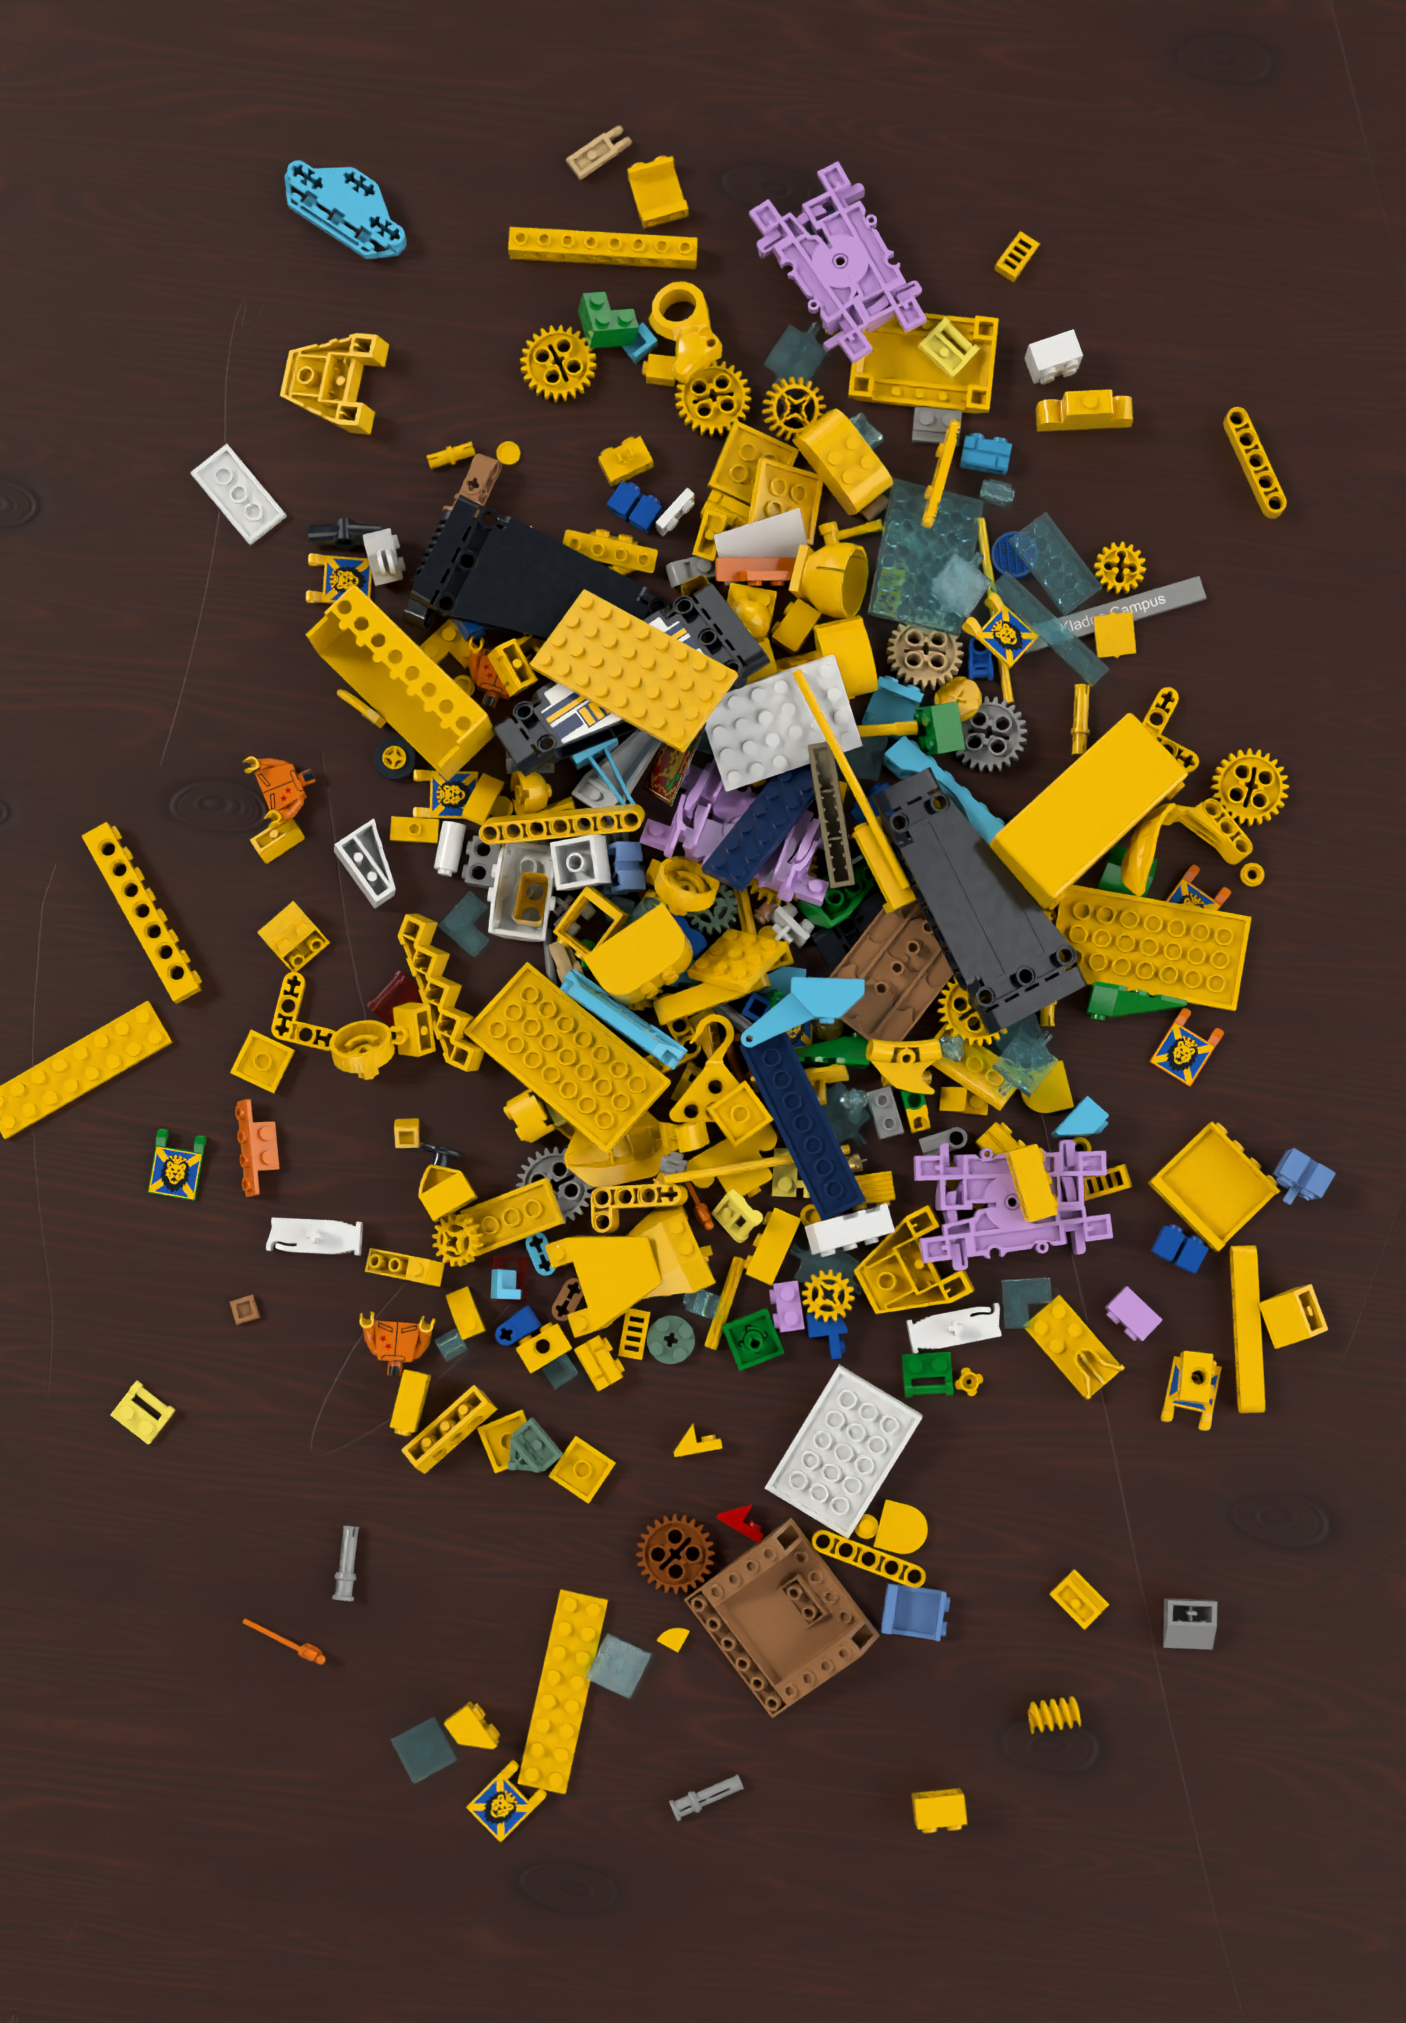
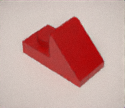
M752 1504L724 1511L717 1515V1519L758 1543L764 1535L760 1532L761 1526L750 1520L747 1524L743 1522Z

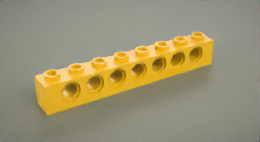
M510 227L508 251L510 259L696 269L698 238Z
M105 822L82 835L84 842L173 1002L178 1004L201 991L202 989L199 984L202 983L200 976L196 970L191 971L187 963L191 962L189 956L184 949L180 951L176 942L179 939L173 929L168 930L165 921L168 919L161 908L157 909L153 903L156 897L150 887L146 889L143 885L142 880L145 878L139 867H133L130 861L133 859L127 846L122 847L119 842L122 836L117 827H111V825ZM110 844L114 845V853L106 856L104 854L105 847ZM120 865H126V873L123 876H116V868ZM133 885L137 886V894L133 897H128V888ZM143 906H148L149 914L144 918L139 917V909ZM153 927H160L161 934L157 938L150 937V930ZM166 947H171V957L162 959V950ZM177 968H183V977L179 980L173 979V971Z

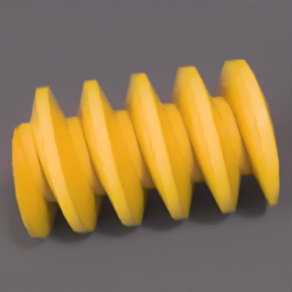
M1073 1696L1069 1698L1068 1704L1064 1698H1060L1058 1705L1054 1699H1050L1049 1707L1042 1700L1040 1701L1039 1708L1035 1702H1031L1028 1709L1032 1734H1034L1035 1726H1038L1041 1733L1044 1732L1045 1725H1048L1050 1731H1053L1055 1723L1058 1724L1060 1730H1063L1064 1722H1067L1070 1729L1073 1728L1074 1721H1077L1079 1727H1081L1078 1704Z

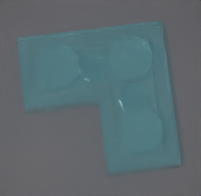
M469 891L438 927L475 958L490 941L473 926L488 906Z
M1050 1277L1002 1280L1005 1329L1029 1328L1028 1304L1052 1303Z

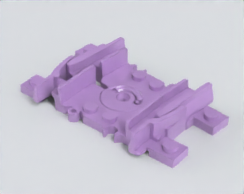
M836 162L817 172V176L824 186L826 193L802 204V214L797 218L791 212L781 217L769 199L750 210L749 216L764 236V238L757 242L760 258L763 259L773 252L781 268L786 265L792 266L793 270L788 273V279L795 280L806 298L810 299L808 311L815 314L820 309L822 327L830 335L839 329L841 330L840 333L823 343L824 350L828 352L837 345H840L852 364L873 352L872 346L862 334L863 330L866 329L870 333L896 315L903 330L907 333L926 323L927 319L915 299L922 292L919 283L914 280L906 284L900 272V263L896 265L888 263V260L894 257V252L887 249L878 231L874 229L877 226V217L870 214L865 218L866 210L861 201L848 206L865 196L864 186L861 183L851 186L840 163ZM835 210V213L827 216V211ZM812 228L815 235H810L807 230ZM824 237L826 238V240H827V242H828L827 245H826L825 242L822 240V238H824ZM842 258L844 259L845 263L843 265H838L836 263V260Z
M715 757L712 763H707L703 770L689 764L680 785L681 788L687 791L680 798L671 827L648 819L639 843L664 851V856L671 858L677 842H682V847L685 850V859L696 863L703 861L702 866L759 795L752 792L750 787L745 792H740L737 789L726 792ZM806 810L754 877L759 882L757 888L767 887L778 891V898L786 902H790L793 895L796 894L795 898L818 906L822 905L829 882L807 875L812 858L817 850L825 851L819 817L818 819L813 818L812 822H810L814 813ZM709 812L712 814L713 820L707 819ZM692 818H693V829L687 827V826H690V823H691Z
M1060 1140L1059 1152L1046 1153L1043 1150L1045 1161L1043 1162L1044 1169L1050 1173L1052 1179L1050 1189L1052 1194H1055L1058 1199L1059 1208H1057L1058 1214L1033 1222H1025L1005 1154H996L992 1158V1150L984 1148L979 1153L980 1158L976 1154L954 1155V1167H950L949 1143H942L939 1147V1156H914V1181L937 1180L935 1207L936 1210H942L945 1224L942 1225L943 1236L919 1239L922 1263L952 1259L953 1269L958 1271L967 1269V1257L983 1255L985 1258L990 1259L989 1252L992 1248L998 1249L1000 1257H1003L1006 1252L1031 1249L1034 1244L1036 1252L1046 1253L1048 1251V1244L1046 1242L1052 1246L1067 1243V1231H1070L1073 1254L1085 1253V1241L1113 1238L1110 1214L1086 1217L1084 1206L1083 1176L1107 1175L1106 1151L1075 1152V1142L1073 1140ZM960 1179L956 1190L945 1192L947 1180ZM1011 1197L1016 1199L1014 1207L1008 1204V1200ZM972 1203H987L988 1208L976 1210L973 1217L958 1220L956 1210L972 1209Z

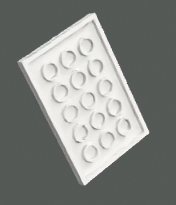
M834 654L746 683L744 687L725 694L706 721L705 730L726 792L810 764L808 745L827 742L792 675L798 669H801L842 751L846 752L863 746Z
M839 1365L765 1486V1489L848 1539L923 1415Z

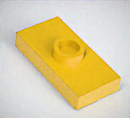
M391 816L390 841L438 844L440 820Z

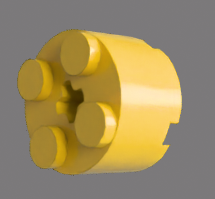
M528 1089L507 1101V1106L503 1109L509 1120L513 1119L518 1126L515 1128V1131L522 1141L525 1140L526 1142L533 1143L555 1130L556 1126L550 1124L553 1120L544 1101L540 1098L536 1099L532 1090Z

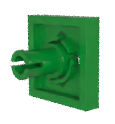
M767 1308L722 1325L739 1371L784 1354ZM740 1340H743V1341H744V1344H743L742 1342H740V1345H741V1346H739V1345H738V1342H739Z

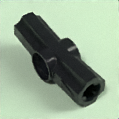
M349 518L338 519L335 524L310 525L308 527L310 546L335 545L343 550L352 549L355 545L365 546L363 535L380 531L381 525L356 524L354 520Z

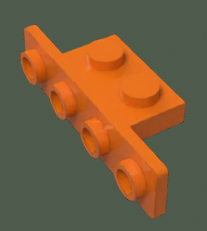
M719 557L715 559L716 581L748 582V586H762V582H770V586H785V582H791L796 558Z
M245 1099L237 1102L235 1115L239 1121L237 1137L241 1144L240 1165L243 1168L244 1174L242 1188L245 1191L246 1197H252L260 1193L258 1171L278 1170L280 1168L275 1121L253 1123L251 1100Z

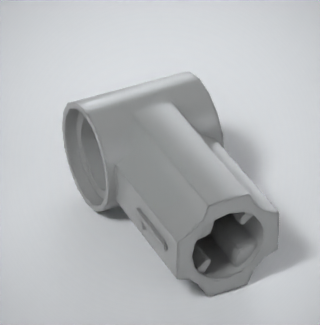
M955 1127L919 1139L923 1155H940L939 1147L942 1143H949V1152L962 1148L967 1142L966 1132L962 1128ZM957 1131L962 1134L963 1142L960 1145H953L950 1142L949 1137L952 1132Z

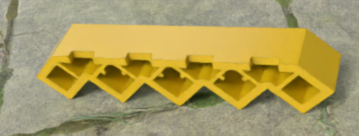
M405 914L398 933V939L406 951L408 957L406 960L413 977L416 978L420 989L418 991L423 1004H430L433 1030L444 1050L443 1056L445 1061L466 1072L479 1070L485 1052L474 1042L466 1039L467 1036L463 1033L472 1023L474 1016L454 1008L462 985L442 976L450 954L430 945L438 922L420 914Z

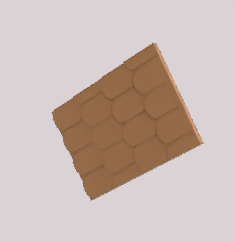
M916 900L889 914H886L883 908L829 978L865 979L864 997L840 1018L868 1041L870 1039L902 1041L953 976V972Z

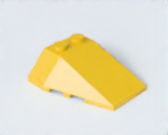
M683 1205L656 1207L625 1235L648 1237L663 1282L643 1299L655 1296H672V1294L681 1293L691 1294L716 1283L688 1223V1216Z

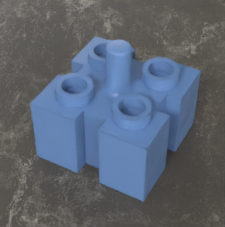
M615 842L608 844L607 852L612 883L593 887L607 898H617L627 895L628 892H638L646 889L644 875L646 867L639 865L643 861L641 843Z
M1292 1148L1285 1151L1271 1176L1276 1178V1182L1286 1189L1290 1187L1283 1202L1291 1205L1296 1196L1306 1201L1322 1198L1336 1173L1324 1165L1315 1162L1299 1150Z

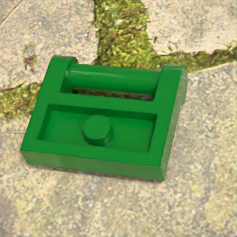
M950 1352L902 1355L905 1398H912L914 1395L945 1393L946 1396L954 1395ZM944 1377L945 1384L912 1386L911 1379Z

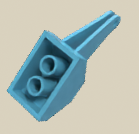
M617 738L569 757L577 770L590 764L620 805H626L615 787L595 762V759L605 755L628 802L635 804L610 755V752L619 746Z
M791 977V993L741 1035L742 1044L749 1048L754 1047L812 1019H819L820 1024H834V1020H839L864 997L865 979ZM752 1036V1042H747L746 1037Z

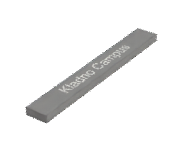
M1200 576L1030 626L1029 628L1039 637L1025 651V654L1095 633L1093 616L1108 615L1110 612H1115V614L1133 612V621L1203 601L1206 599Z

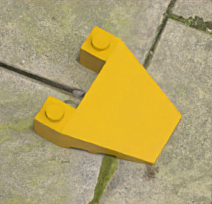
M355 333L349 335L348 338L341 340L337 338L329 340V343L322 345L313 344L290 350L280 396L349 433L370 435L375 412L364 403L356 402L364 365L385 367L389 344L378 335Z
M931 1204L906 1216L894 1229L895 1232L890 1233L854 1270L876 1314L952 1303L975 1291L965 1270H960L942 1279L934 1262L922 1263L919 1239L922 1235L942 1226Z
M573 1236L545 1245L552 1268L574 1263L588 1308L567 1315L574 1338L607 1328L619 1316L626 1313L629 1308L663 1283L648 1237Z

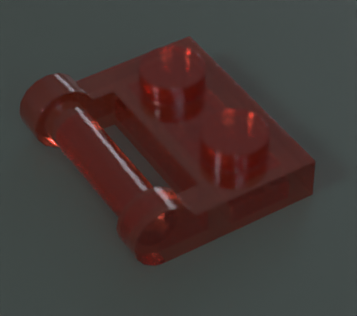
M399 970L393 974V979L373 1000L370 999L365 1004L389 1027L395 1026L394 1007L409 1002L423 1003L418 991L419 988ZM403 983L406 986L405 990L385 1011L380 1009L379 1006Z

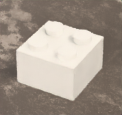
M1074 329L1029 344L1025 355V361L1034 384L1039 382L1047 384L1052 382L1054 377L1062 374L1063 377L1073 375L1077 372L1076 370L1079 368L1083 358Z
M588 835L550 843L557 890L571 891L582 889L586 886L592 887L612 883L605 835Z

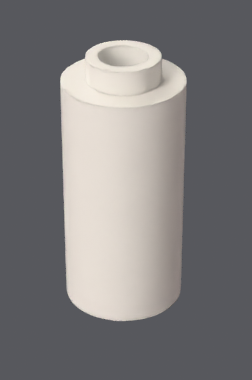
M443 821L434 869L438 870L437 874L451 877L452 873H457L466 825Z

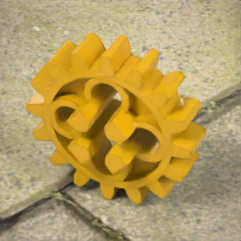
M1121 542L1119 547L1112 543L1110 546L1111 550L1104 547L1102 550L1104 555L1098 554L1096 558L1099 562L1095 563L1094 568L1099 571L1096 572L1095 578H1102L1099 585L1107 584V592L1115 588L1116 594H1119L1121 589L1127 594L1130 590L1129 586L1136 589L1138 586L1136 581L1142 582L1144 577L1140 574L1145 573L1146 568L1141 567V565L1144 564L1145 558H1138L1141 551L1138 550L1134 553L1132 551V544L1125 548L1124 542ZM1119 553L1125 556L1121 564L1122 569H1124L1120 576L1123 580L1122 583H1118L1115 580L1119 571L1116 567L1120 560L1117 556ZM1110 564L1112 569L1106 570L1104 565ZM1133 566L1136 572H1130L1128 567Z

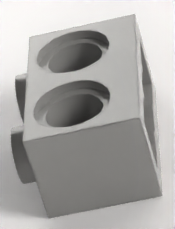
M475 835L473 836V841H468L466 855L470 857L468 865L464 864L462 878L465 879L467 886L484 889L494 887L495 878H491L492 866L498 863L502 843L486 844L482 842L479 836ZM487 845L490 847V853L484 857L478 855V848ZM479 868L486 871L485 877L481 880L473 877L474 871Z
M888 1086L867 1092L866 1098L879 1141L903 1134L904 1130L891 1087Z

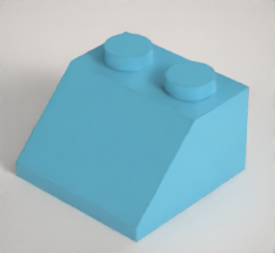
M1087 1096L1081 1100L1051 1136L1053 1138L1088 1137L1093 1133L1097 1135L1108 1125L1106 1119L1109 1114Z

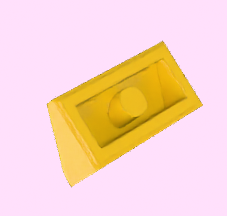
M293 818L278 822L274 828H267L250 839V841L267 864L304 840L305 836Z

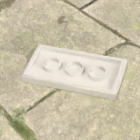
M225 444L190 472L250 546L287 517L228 444Z

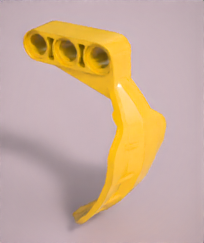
M1213 798L1206 799L1194 808L1175 803L1163 804L1154 809L1138 824L1123 856L1121 879L1123 884L1138 898L1145 893L1146 882L1153 862L1161 825L1181 822L1213 846L1224 860L1232 865L1238 864L1252 852L1253 846L1250 839L1228 812Z
M647 1110L608 1155L576 1129L564 1154V1161L566 1167L588 1185L608 1187L653 1177L659 1173L660 1163L664 1154L669 1155L671 1151L673 1152L678 1149L679 1152L696 1150L710 1142L705 1119L677 1125L658 1121Z

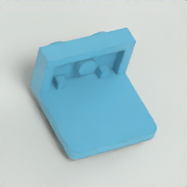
M880 676L878 679V691H875L862 719V725L914 721L915 708L920 706L924 694L920 693V689L913 685L905 687L898 684V680L893 677L885 676L883 678ZM888 735L889 737L894 738L896 740H900L903 737Z

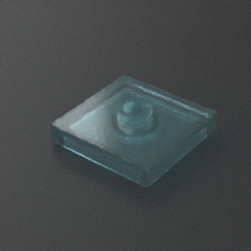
M607 1633L586 1678L630 1699L651 1654Z
M435 1716L391 1739L413 1784L457 1761Z

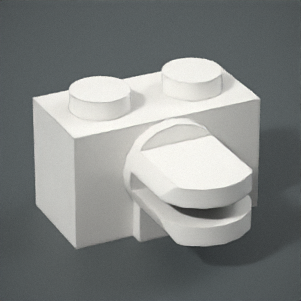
M390 528L364 534L363 541L375 586L403 579L402 571H406L403 557L398 558L396 549L400 548L397 534L392 535Z

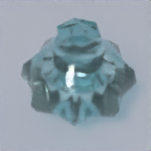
M944 1035L941 1037L939 1043L942 1056L955 1062L959 1061L964 1055L962 1047L964 1039L960 1035L954 1037Z
M852 1088L850 1092H844L839 1101L846 1109L851 1111V1114L858 1115L861 1114L862 1108L870 1101V1096L864 1090L859 1091Z

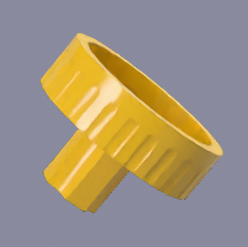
M675 856L664 860L659 867L654 888L660 898L668 904L669 911L675 916H685L688 912L704 911L715 900L720 882L702 873L701 861L696 863L685 859L684 856Z
M373 1020L358 1021L340 1028L333 1034L329 1043L335 1066L344 1072L358 1073L359 1078L365 1080L373 1079L378 1075V1068L382 1067L392 1058L395 1050L394 1044H391L393 1038L389 1027L384 1023Z

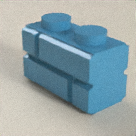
M971 433L970 436L966 435L959 467L1006 476L1012 444L1007 443V439L1000 437L989 440L984 439V435L979 433Z

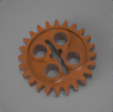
M676 1514L673 1515L671 1521L664 1515L663 1523H660L657 1519L654 1520L655 1528L647 1525V1529L650 1532L648 1535L641 1533V1537L645 1542L637 1543V1546L643 1548V1551L637 1552L636 1556L643 1557V1560L638 1562L637 1565L645 1566L641 1575L649 1573L648 1583L653 1580L657 1581L655 1589L665 1585V1593L668 1592L670 1587H673L674 1593L677 1594L678 1588L682 1587L686 1593L687 1585L689 1584L693 1588H697L695 1580L698 1579L704 1582L702 1573L710 1574L706 1565H714V1562L708 1559V1556L714 1555L715 1552L708 1550V1547L714 1543L713 1541L706 1542L705 1539L710 1533L702 1534L701 1530L704 1525L701 1524L695 1527V1518L688 1523L686 1522V1515H683L681 1521L677 1519ZM676 1529L682 1533L680 1542L672 1543L669 1540L668 1534L671 1530ZM690 1537L691 1541L680 1551L681 1558L675 1557L663 1570H660V1566L671 1555L669 1550L671 1548L674 1550L678 1549ZM656 1547H661L665 1551V1557L660 1561L653 1559L651 1556V1551ZM689 1547L698 1548L700 1555L696 1560L687 1558L686 1550ZM674 1564L680 1565L683 1569L682 1575L678 1578H674L669 1574V1568Z

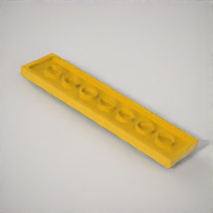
M149 1001L144 1002L1 1085L0 1132L3 1138L8 1139L173 1043Z
M560 1590L517 1784L566 1794L607 1608V1599Z

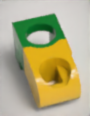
M899 1090L911 1133L931 1129L924 1094Z

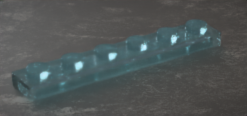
M1008 571L990 587V590L996 593L1004 604L1091 687L1109 671V667Z

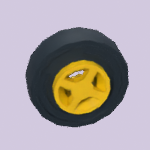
M389 738L381 742L374 753V765L378 773L392 781L408 777L414 771L417 763L413 747L406 740L400 738Z

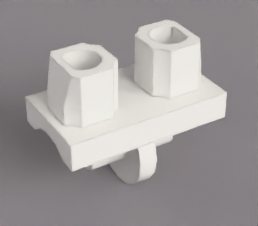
M570 895L564 901L559 897L556 898V903L559 906L553 913L559 917L563 911L565 912L554 923L555 928L570 909L569 905L574 900ZM588 903L580 915L588 921L596 911ZM574 922L568 932L575 936L581 927Z
M791 903L784 907L779 906L769 918L775 924L772 929L778 934L774 940L780 941L783 939L787 941L788 945L793 942L800 949L810 937L809 934L813 930L814 925L807 919L798 924L793 919L798 911Z

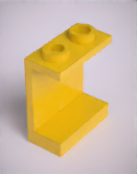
M660 156L655 158L653 162L646 164L639 162L628 168V178L643 229L688 217V206L681 192L674 168L673 156Z

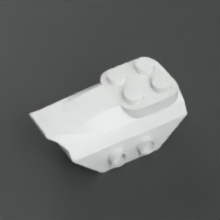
M548 839L502 843L498 863L492 866L491 878H495L494 887H489L487 901L491 902L488 932L506 939L527 942L545 941L549 913L555 910L556 897L552 896L556 882L550 842ZM524 872L540 873L548 877L542 927L520 925L516 923L514 918L520 877ZM531 884L526 890V895L531 900H539L543 895V889L538 884ZM534 907L526 908L522 914L523 920L537 922L539 919L538 910Z

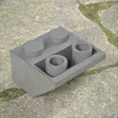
M1164 1598L1163 1648L1213 1650L1217 1628V1602L1204 1599Z

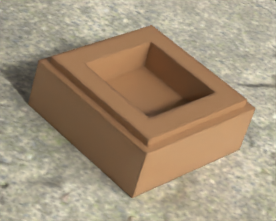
M253 1294L230 1301L236 1325L260 1318Z

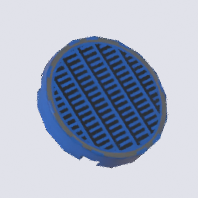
M1011 531L1004 533L996 539L992 546V565L996 571L1006 578L1019 579L1025 577L1033 570L1037 563L1038 550L1036 544L1030 536L1022 532Z

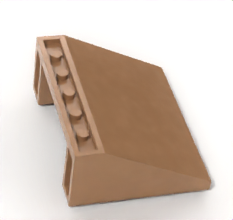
M792 1518L760 1540L759 1543H756L684 1599L772 1718L861 1657L880 1636Z

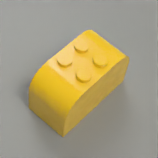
M838 409L826 412L792 440L848 515L857 514L893 485V480L883 463L852 422Z
M662 902L582 958L600 985L614 1000L622 1004H635L645 998L650 999L659 992L658 989L665 984L670 985L677 981L678 975L684 972L690 965L693 949L691 942Z

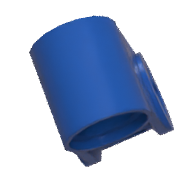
M973 636L968 645V679L971 681L973 678L993 680L991 651L988 648L982 652L976 651L973 643L979 640Z
M528 1305L501 1324L495 1332V1337L501 1345L509 1346L522 1337H526L541 1327L542 1324ZM505 1328L507 1331L511 1329L513 1331L510 1335V1341L500 1339L502 1329Z

